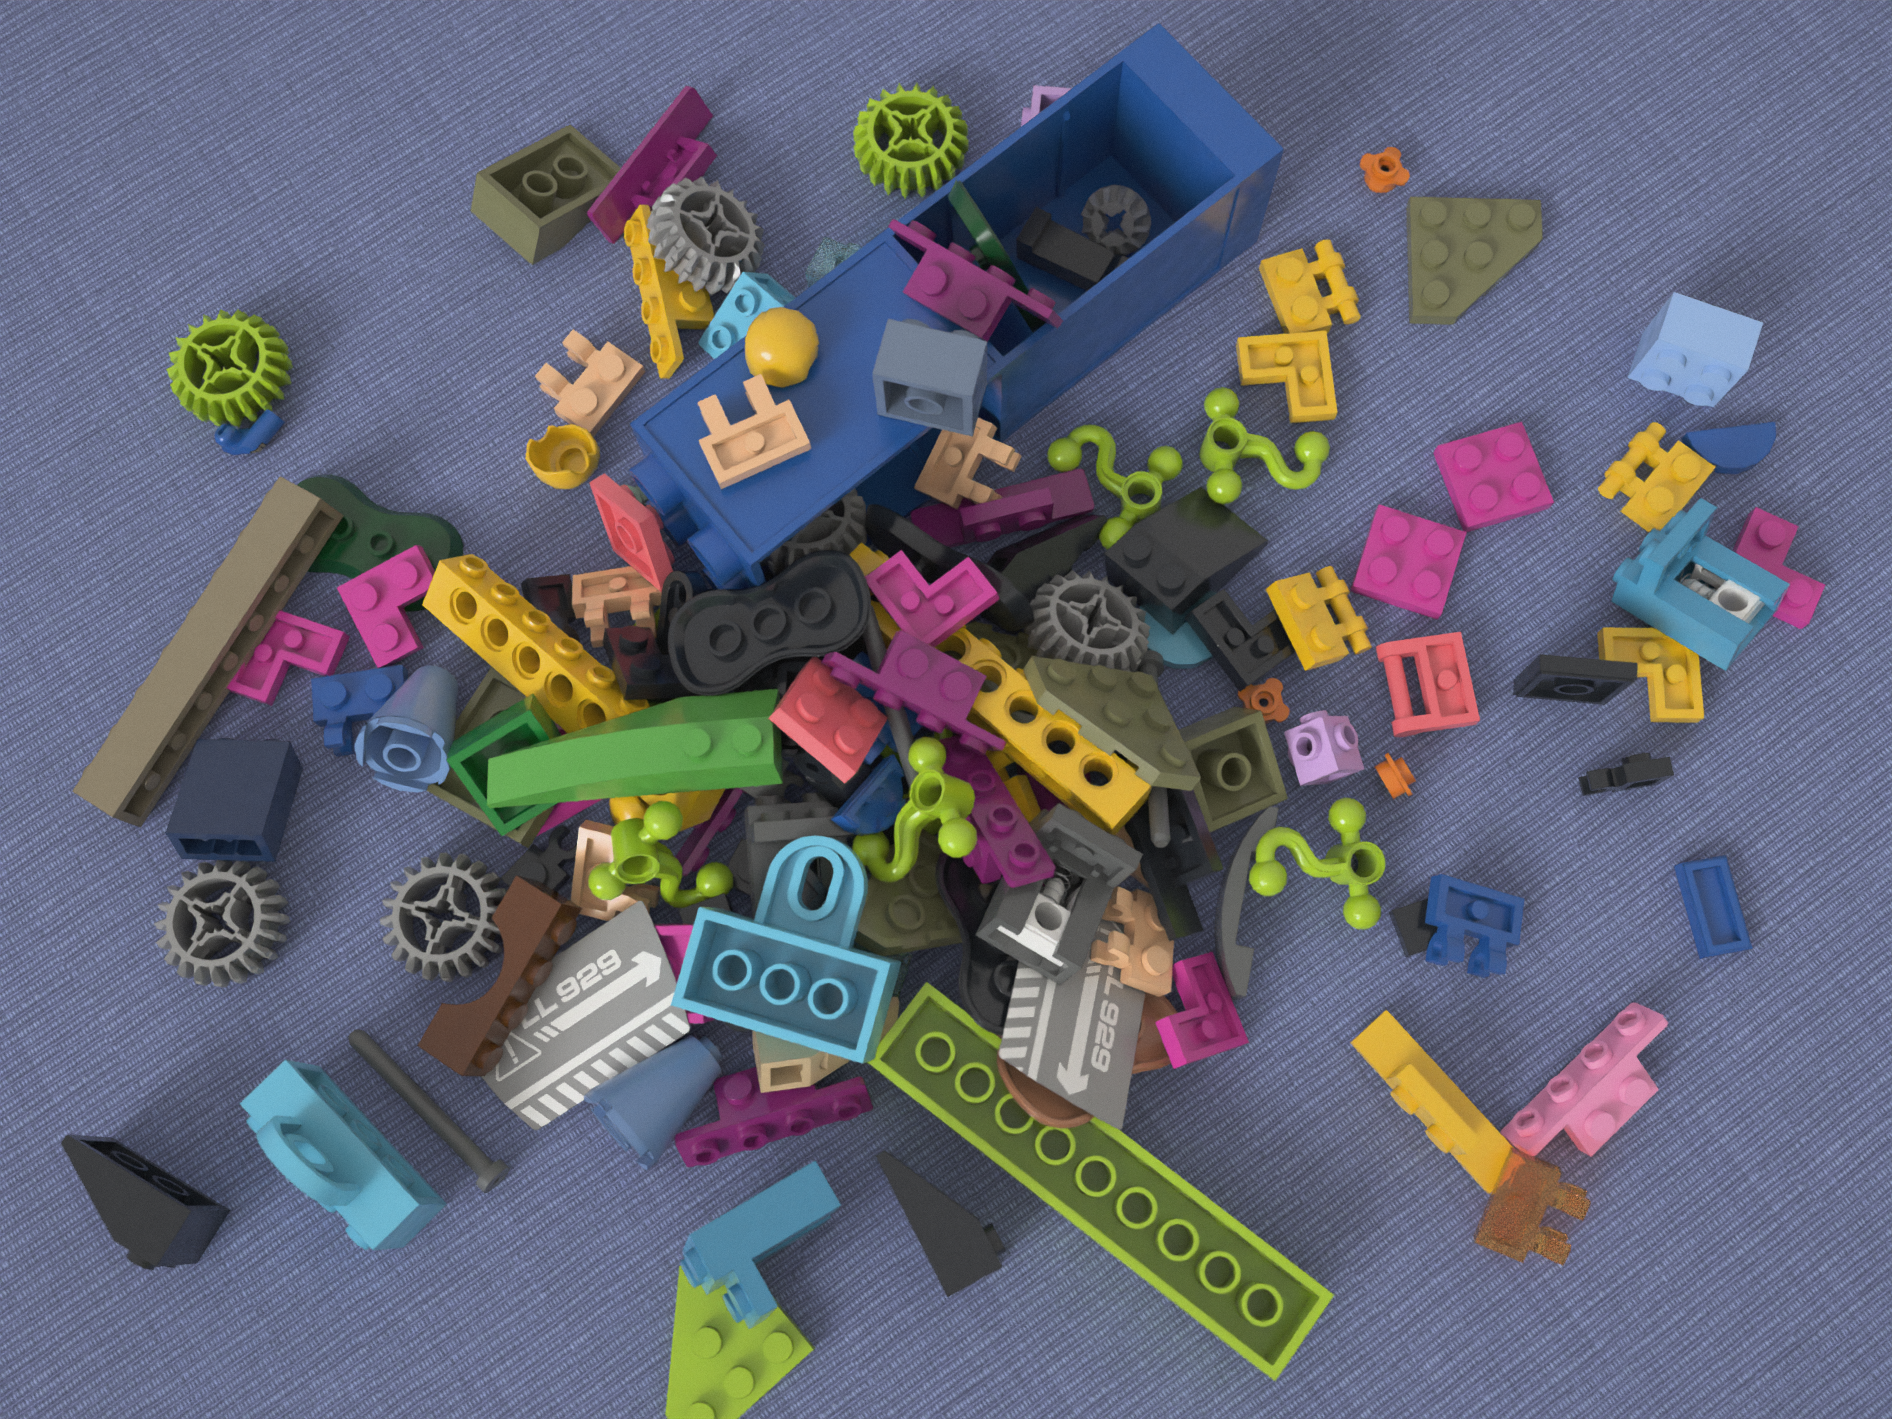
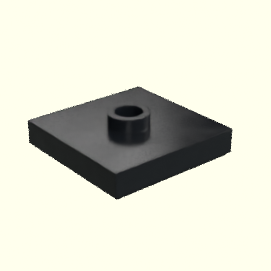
M1540 654L1514 679L1513 695L1523 698L1605 705L1637 680L1638 663Z

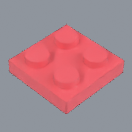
M604 473L589 482L612 549L662 593L664 581L673 572L671 565L675 563L674 556L666 543L663 542L660 530L664 528L663 522L651 505L644 506L641 504L628 486L625 484L619 486Z
M813 656L803 666L768 719L841 781L846 783L858 771L888 718L877 709L873 702L864 698L854 688L833 679L830 676L833 669L822 664L819 658Z

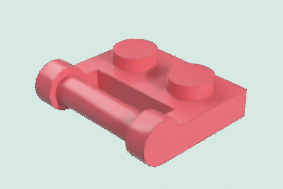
M1461 632L1397 640L1376 646L1378 661L1384 663L1395 720L1391 722L1394 737H1407L1423 732L1472 726L1480 721ZM1414 656L1426 712L1425 715L1414 716L1402 658Z

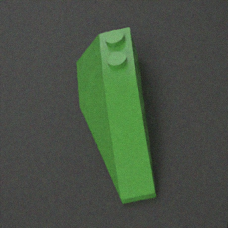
M778 689L680 697L488 759L487 806L489 808L783 784L781 729L768 719L780 702V692Z

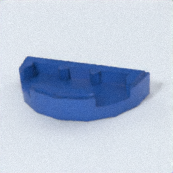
M1767 422L1687 432L1681 439L1683 444L1716 467L1713 472L1738 474L1752 469L1770 453L1776 439V423Z
M894 754L884 758L831 818L844 831L864 836L877 834L895 824L897 814L906 804V799L902 800L903 786L901 778L905 776L904 771Z

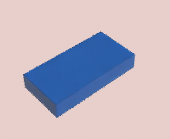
M1717 856L1675 865L1674 869L1699 958L1703 959L1753 949L1727 856Z

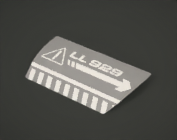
M1036 919L1039 925L1044 928L1043 924ZM1101 919L1093 941L1101 940L1108 943V934L1114 930L1124 934V925L1115 921ZM1091 946L1082 968L1061 985L1019 961L999 1056L1047 1089L1103 1122L1121 1130L1146 992L1120 983L1121 969L1091 961Z
M643 901L636 902L552 959L550 975L542 985L536 987L526 1004L528 1006L527 1014L521 1024L511 1030L502 1046L503 1055L499 1063L485 1076H481L496 1096L533 1130H539L582 1102L584 1095L595 1086L654 1055L690 1031L685 1010L671 1006L677 982Z

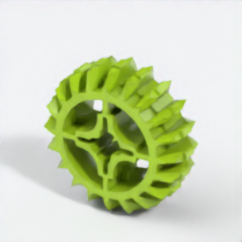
M917 82L913 86L912 91H905L899 83L896 93L891 95L885 89H882L880 101L869 98L867 111H859L858 125L853 130L854 154L857 160H859L860 170L863 172V175L870 174V181L874 187L884 183V189L888 195L896 188H900L901 195L905 199L909 195L910 190H917L918 194L923 198L926 194V187L931 186L936 190L942 185V180L948 181L955 175V170H962L965 163L964 155L967 154L969 149V140L966 138L968 136V126L965 120H962V112L959 106L952 107V101L948 94L937 98V91L934 86L926 93L921 92V87ZM937 129L945 138L939 149L933 145V133ZM886 133L889 136V147L883 152L877 143L881 135Z
M220 309L216 320L203 314V325L197 328L194 325L188 324V330L191 334L187 338L175 337L177 345L181 349L168 353L170 360L174 363L173 366L166 369L169 378L173 381L170 387L172 392L179 398L180 404L188 412L191 411L199 420L206 423L211 421L216 426H221L229 421L233 426L240 428L244 417L256 422L258 420L257 412L262 409L264 411L267 409L272 411L270 402L273 398L285 400L284 393L279 387L292 384L290 376L286 373L293 368L292 361L287 356L289 353L288 346L280 339V334L273 326L266 324L261 317L255 314L249 317L239 309L231 316L228 312ZM259 351V363L256 372L254 373L253 368L258 360L255 356ZM207 365L206 372L203 375L204 368Z

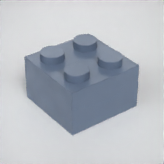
M888 319L872 373L878 415L973 437L987 385V341L980 340L973 333L964 330H954L949 333L932 329L924 322L915 319H905L902 322Z

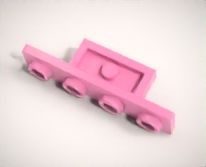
M1633 1002L1629 1004L1557 1076L1552 1078L1547 1086L1530 1103L1515 1114L1513 1119L1500 1131L1502 1136L1512 1146L1534 1157L1564 1128L1578 1150L1592 1157L1659 1090L1636 1056L1668 1025L1665 1017L1638 1003Z

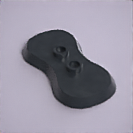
M878 504L868 505L865 529L870 540L879 551L891 558L902 550L925 581L931 584L969 557L997 591L1000 598L981 612L980 615L993 624L1011 632L1018 631L1034 623L1032 608L1024 594L997 570L978 559L957 552L940 543L897 512Z
M819 550L795 560L777 576L762 583L760 586L746 589H717L694 596L676 612L668 632L669 655L677 678L687 690L695 694L705 696L719 695L737 688L760 669L775 661L794 656H825L827 653H838L846 649L863 634L870 619V592L863 571L850 555L835 550Z
M942 851L936 863L935 879L941 898L953 915L962 939L963 953L959 973L960 997L968 1014L976 1024L988 1032L1003 1036L1019 961L976 936L1001 879L982 884L974 868L968 867L962 857H951Z

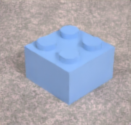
M1673 292L1643 331L1628 378L1640 382L1647 389L1654 391L1664 390L1684 397L1687 402L1693 405L1714 407L1748 371L1763 322Z

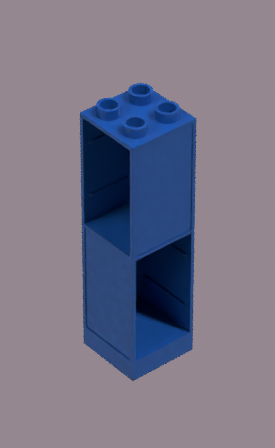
M1157 21L897 219L898 222L907 227L912 220L927 227L937 235L933 242L946 249L953 242L970 252L968 248L974 245L975 241L948 199L955 181L960 180L1010 257L1027 289L1033 288L1056 302L1052 310L1063 320L1058 329L1044 322L1031 332L1015 305L1011 302L987 342V385L978 417L992 423L997 428L992 438L996 441H1003L1256 240L1282 146ZM1121 185L1132 189L1142 197L1149 209L1151 227L1143 245L1125 256L1127 257L1125 260L1086 290L1017 258L1016 239L1035 207L1050 213L1052 221L1089 239L1087 234L1082 233L1084 224L1081 213L1088 198L1105 186ZM1123 210L1120 214L1117 213L1113 217L1107 213L1105 214L1109 219V223L1106 225L1107 229L1105 230L1107 233L1116 228L1122 232L1124 231L1120 223L1126 211ZM886 227L783 306L784 308L799 311L814 323L820 342L818 345V357L811 365L807 378L802 382L783 388L767 384L766 386L775 405L790 400L810 441V450L728 487L720 488L699 443L700 439L711 435L701 415L697 402L716 394L730 426L756 415L745 392L747 391L743 385L744 381L755 377L750 373L745 359L746 335L629 424L644 458L628 469V472L649 500L644 505H651L657 511L664 525L663 532L677 547L682 546L688 541L694 553L705 566L701 573L714 590L746 589L760 586L762 583L774 578L771 571H769L768 565L761 566L760 562L854 488L857 490V496H861L866 504V514L868 505L878 504L906 518L911 514V511L916 510L931 498L914 489V486L942 429L878 415L872 373L888 319L901 322L905 319H915L924 322L932 329L949 333L954 330L964 329L903 293L925 252L902 240L889 227ZM974 260L973 264L980 268L977 261ZM867 534V542L865 545L869 547L873 543Z

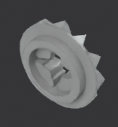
M1109 185L1097 190L1088 198L1081 213L1084 224L1082 233L1087 234L1091 241L1113 251V254L1127 256L1136 251L1146 241L1150 232L1151 217L1145 201L1139 194L1125 186ZM1125 210L1126 213L1120 223L1124 231L1122 232L1116 228L1107 233L1105 230L1107 229L1106 225L1109 223V219L1105 214L1107 213L1113 217Z

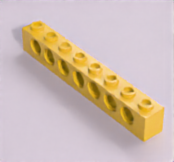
M862 542L849 554L858 563L865 577L890 559L879 550L873 552ZM871 600V605L874 608L887 650L896 631H900V628L880 602ZM964 625L935 647V649L941 652L951 650L960 653L963 657L958 661L986 675L985 680L997 684L999 688L993 692L979 691L966 721L1006 741L1003 752L1070 809L1079 812L1087 821L1105 832L1116 835L1147 801L1152 786L1135 775L1139 767L1130 760H1122L1115 753L1109 756L1081 736L1078 731L1082 725L1058 709L1052 715L1038 705L1023 669L1016 668L1014 670L1002 660L1000 651L989 640L985 638L978 640L966 630V625ZM1018 710H1025L1030 712L1035 719L1029 723H1019L1011 717V714ZM1060 740L1066 742L1072 750L1067 754H1056L1047 745L1052 741ZM1091 771H1098L1103 773L1109 782L1103 786H1095L1090 784L1084 775Z
M470 554L439 561L422 605L522 694L528 697L534 693L549 717L564 731L571 733L650 707L646 699L624 700L614 672L610 668L601 665L583 649L580 642L569 637L551 622L550 617L546 613L537 610L523 598L516 587L506 583L494 573L483 559ZM725 789L643 795L639 797L650 806L658 801H668L676 805L683 816L682 827L679 831L681 832L709 820Z

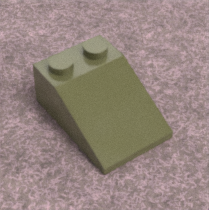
M568 125L477 172L470 211L531 265H534L563 248L591 221L587 216L588 210L621 167L572 125Z

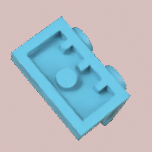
M742 272L700 338L699 346L715 359L747 334L749 326L761 312H766L769 308L783 307L795 297L768 274Z

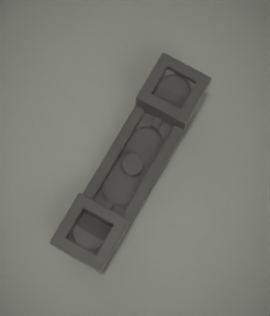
M1269 806L1249 827L1233 851L1217 898L1214 931L1217 963L1231 999L1236 1001L1241 1000L1247 995L1254 948L1235 944L1250 860H1255L1256 847L1259 839L1268 830L1276 827L1279 808Z

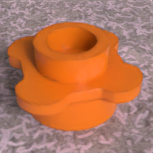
M1387 147L1382 153L1375 155L1367 153L1362 156L1359 165L1362 170H1365V183L1373 192L1386 193L1393 190L1397 185L1403 186L1408 182L1410 173L1403 168L1400 161L1401 152L1397 148ZM1386 167L1388 172L1381 170V168Z
M1269 678L1263 684L1254 686L1250 684L1241 692L1238 690L1237 695L1243 701V708L1261 710L1265 724L1271 723L1273 720L1281 723L1289 716V708L1283 704L1281 696L1283 685L1278 679ZM1265 699L1268 705L1262 707L1259 704V700Z
M1389 753L1384 754L1387 760L1374 767L1392 798L1394 799L1405 792L1408 797L1413 795L1408 785L1416 782L1404 759L1400 757L1393 761Z

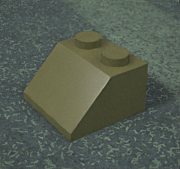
M1234 706L1179 729L1180 735L1201 776L1193 790L1209 832L1288 799L1261 710Z

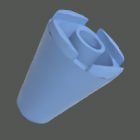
M428 665L418 668L361 728L354 745L356 758L362 767L366 762L375 771L373 778L379 783L399 791L418 793L427 791L428 786L438 782L439 786L445 781L451 769L446 759L455 735L458 682L449 671L438 666Z
M689 1035L595 1086L583 1098L588 1103L596 1104L598 1102L591 1109L595 1117L625 1152L631 1147L636 1150L641 1157L635 1162L647 1171L658 1162L676 1134L722 1072L718 1061L723 1057L717 1047L707 1037L703 1036L698 1040L694 1036Z

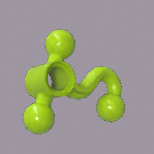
M1219 387L1208 393L1205 398L1204 408L1206 415L1213 422L1208 427L1203 439L1199 457L1204 467L1214 472L1208 478L1206 485L1208 495L1214 502L1223 505L1229 504L1240 496L1242 481L1233 468L1241 458H1258L1262 460L1274 480L1285 488L1293 490L1305 489L1316 482L1321 473L1322 463L1327 459L1330 451L1328 439L1322 433L1309 431L1298 437L1295 442L1294 453L1296 459L1304 467L1301 471H1292L1287 467L1280 451L1272 441L1260 435L1247 433L1243 424L1234 418L1239 411V399L1234 391L1229 388ZM1215 442H1225L1231 449H1222Z
M1094 424L1082 425L1073 429L1067 437L1058 438L1052 442L1047 451V459L1056 471L1062 473L1072 471L1079 466L1082 460V450L1080 447L1083 444L1092 442L1098 446L1096 475L1100 484L1121 500L1120 515L1109 518L1099 531V540L1108 550L1136 523L1161 509V484L1163 481L1173 480L1180 474L1183 467V459L1174 447L1160 446L1153 450L1148 457L1147 468L1149 472H1135L1126 478L1114 472L1116 443L1112 435L1103 427ZM1136 494H1145L1152 500L1147 504H1136L1130 498Z
M934 737L917 739L911 745L908 752L909 764L919 774L911 784L910 800L902 807L896 817L894 826L895 855L893 861L887 863L885 860L889 855L890 843L883 832L864 836L856 835L853 840L852 850L858 855L863 865L868 867L872 876L881 882H895L902 879L911 870L918 856L920 833L925 825L937 818L942 823L938 834V842L943 852L951 857H963L970 854L976 846V829L969 821L965 820L974 807V790L966 781L943 772L942 767L946 762V750L942 743Z
M1343 797L1335 801L1328 810L1329 823L1334 830L1340 833L1341 843L1332 846L1327 851L1325 859L1316 858L1302 835L1289 827L1273 828L1268 830L1259 839L1256 847V863L1249 871V882L1257 893L1271 897L1280 893L1286 886L1288 874L1285 867L1275 860L1276 849L1279 846H1285L1304 873L1315 878L1329 877L1339 885H1348L1350 897L1347 898L1343 905V915L1348 924L1358 930H1366L1377 924L1381 918V906L1379 901L1369 894L1368 885L1377 882L1382 877L1385 870V857L1377 845L1372 842L1361 841L1359 830L1362 829L1366 822V812L1363 805L1357 800ZM1353 854H1355L1358 860L1356 873H1354L1351 867Z
M658 801L648 807L644 814V819H626L613 827L611 831V844L614 861L612 863L603 862L594 867L589 875L588 886L592 894L599 899L613 900L621 896L627 883L642 884L653 878H661L660 894L664 901L673 907L682 909L723 893L728 895L733 887L734 876L730 868L723 863L710 862L702 866L697 873L696 887L689 890L679 889L682 880V865L674 857L672 851L658 842V840H668L677 835L682 827L683 816L679 808L673 803Z

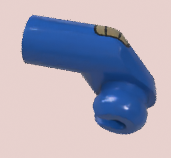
M267 409L251 428L237 429L227 423L221 425L216 430L214 437L216 443L222 446V450L228 454L258 453L266 447L285 422Z

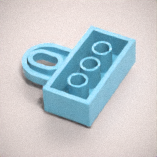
M824 836L802 837L787 844L773 859L766 876L755 919L716 907H699L671 1006L862 1064L874 1060L901 962L853 948L868 891L867 874L858 855L845 843ZM819 857H825L833 866V877L824 905L818 910L813 911L804 905L802 891L810 864Z
M284 1060L240 1103L250 1115L246 1120L247 1124L256 1133L258 1143L270 1161L291 1183L317 1201L327 1211L334 1213L337 1210L349 1224L345 1229L349 1237L365 1250L369 1247L372 1250L404 1248L447 1205L320 1066Z

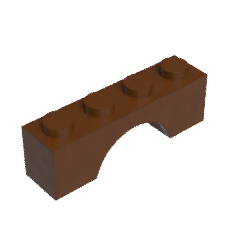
M516 875L492 916L501 933L504 944V961L498 979L486 994L473 1002L466 1004L442 1003L417 1046L461 1076H485L494 1069L503 1055L502 1046L511 1030L518 1027L524 1020L528 1011L526 1004L533 992L550 975L552 959L560 946L566 943L573 935L577 926L576 918L582 908L540 881Z

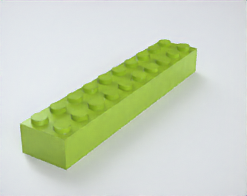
M926 982L878 1044L875 1059L867 1063L1258 1370L1276 1381L1334 1297V1294L1122 1131L1096 1117L1081 1126L1073 1128H1054L1043 1125L1033 1119L1012 1097L1000 1076L997 1066V1052L1002 1039L976 1024L967 1012Z

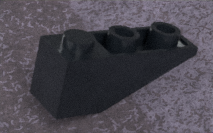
M1083 514L1075 516L997 550L986 564L1009 579L1024 594L1030 604L1031 600L1035 599L1038 589L1044 583L1050 584L1049 582L1052 581L1056 574L1064 578L1065 575H1068L1073 570L1072 565L1079 556L1097 542L1099 531L1108 519L1104 515Z

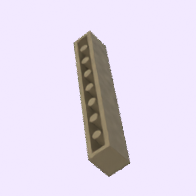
M279 476L272 489L264 496L262 504L246 528L239 534L237 542L221 566L214 572L212 580L196 604L187 613L185 621L171 642L163 649L160 659L144 683L135 692L133 700L119 721L111 728L108 738L92 762L84 769L81 779L72 792L111 817L141 828L195 745L197 739H199L230 690L226 689V687L244 661L245 666L254 654L255 648L260 645L275 622L276 615L280 610L282 611L342 519L343 515L316 495Z

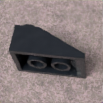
M1199 487L1136 523L1104 553L1106 576L1116 587L1124 584L1123 593L1128 597H1137L1136 604L1141 606L1171 634H1174L1186 622L1184 617L1214 596L1268 545V540L1226 506L1214 502L1209 497L1208 492Z
M67 1134L61 1142L111 1237L116 1243L129 1250L126 1255L127 1259L144 1269L154 1270L155 1267L163 1266L175 1268L176 1265L198 1263L230 1212L228 1208L112 1137Z
M884 1150L876 1155L947 1297L1003 1267L998 1256L1006 1252V1249L992 1223L983 1227L978 1217L891 1153Z

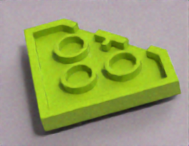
M680 1265L665 1415L668 1419H738L811 1353L815 1347L775 1298L774 1300L778 1307L766 1320L749 1329L744 1320L736 1323L723 1300V1295L728 1293L725 1285L706 1295L701 1285L696 1288L692 1287Z

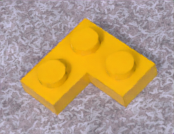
M1327 331L1238 337L1236 352L1241 386L1285 382L1290 423L1335 420L1338 412Z
M1603 627L1597 632L1599 660L1638 663L1637 677H1647L1651 722L1698 723L1704 719L1700 662L1697 653L1656 628Z

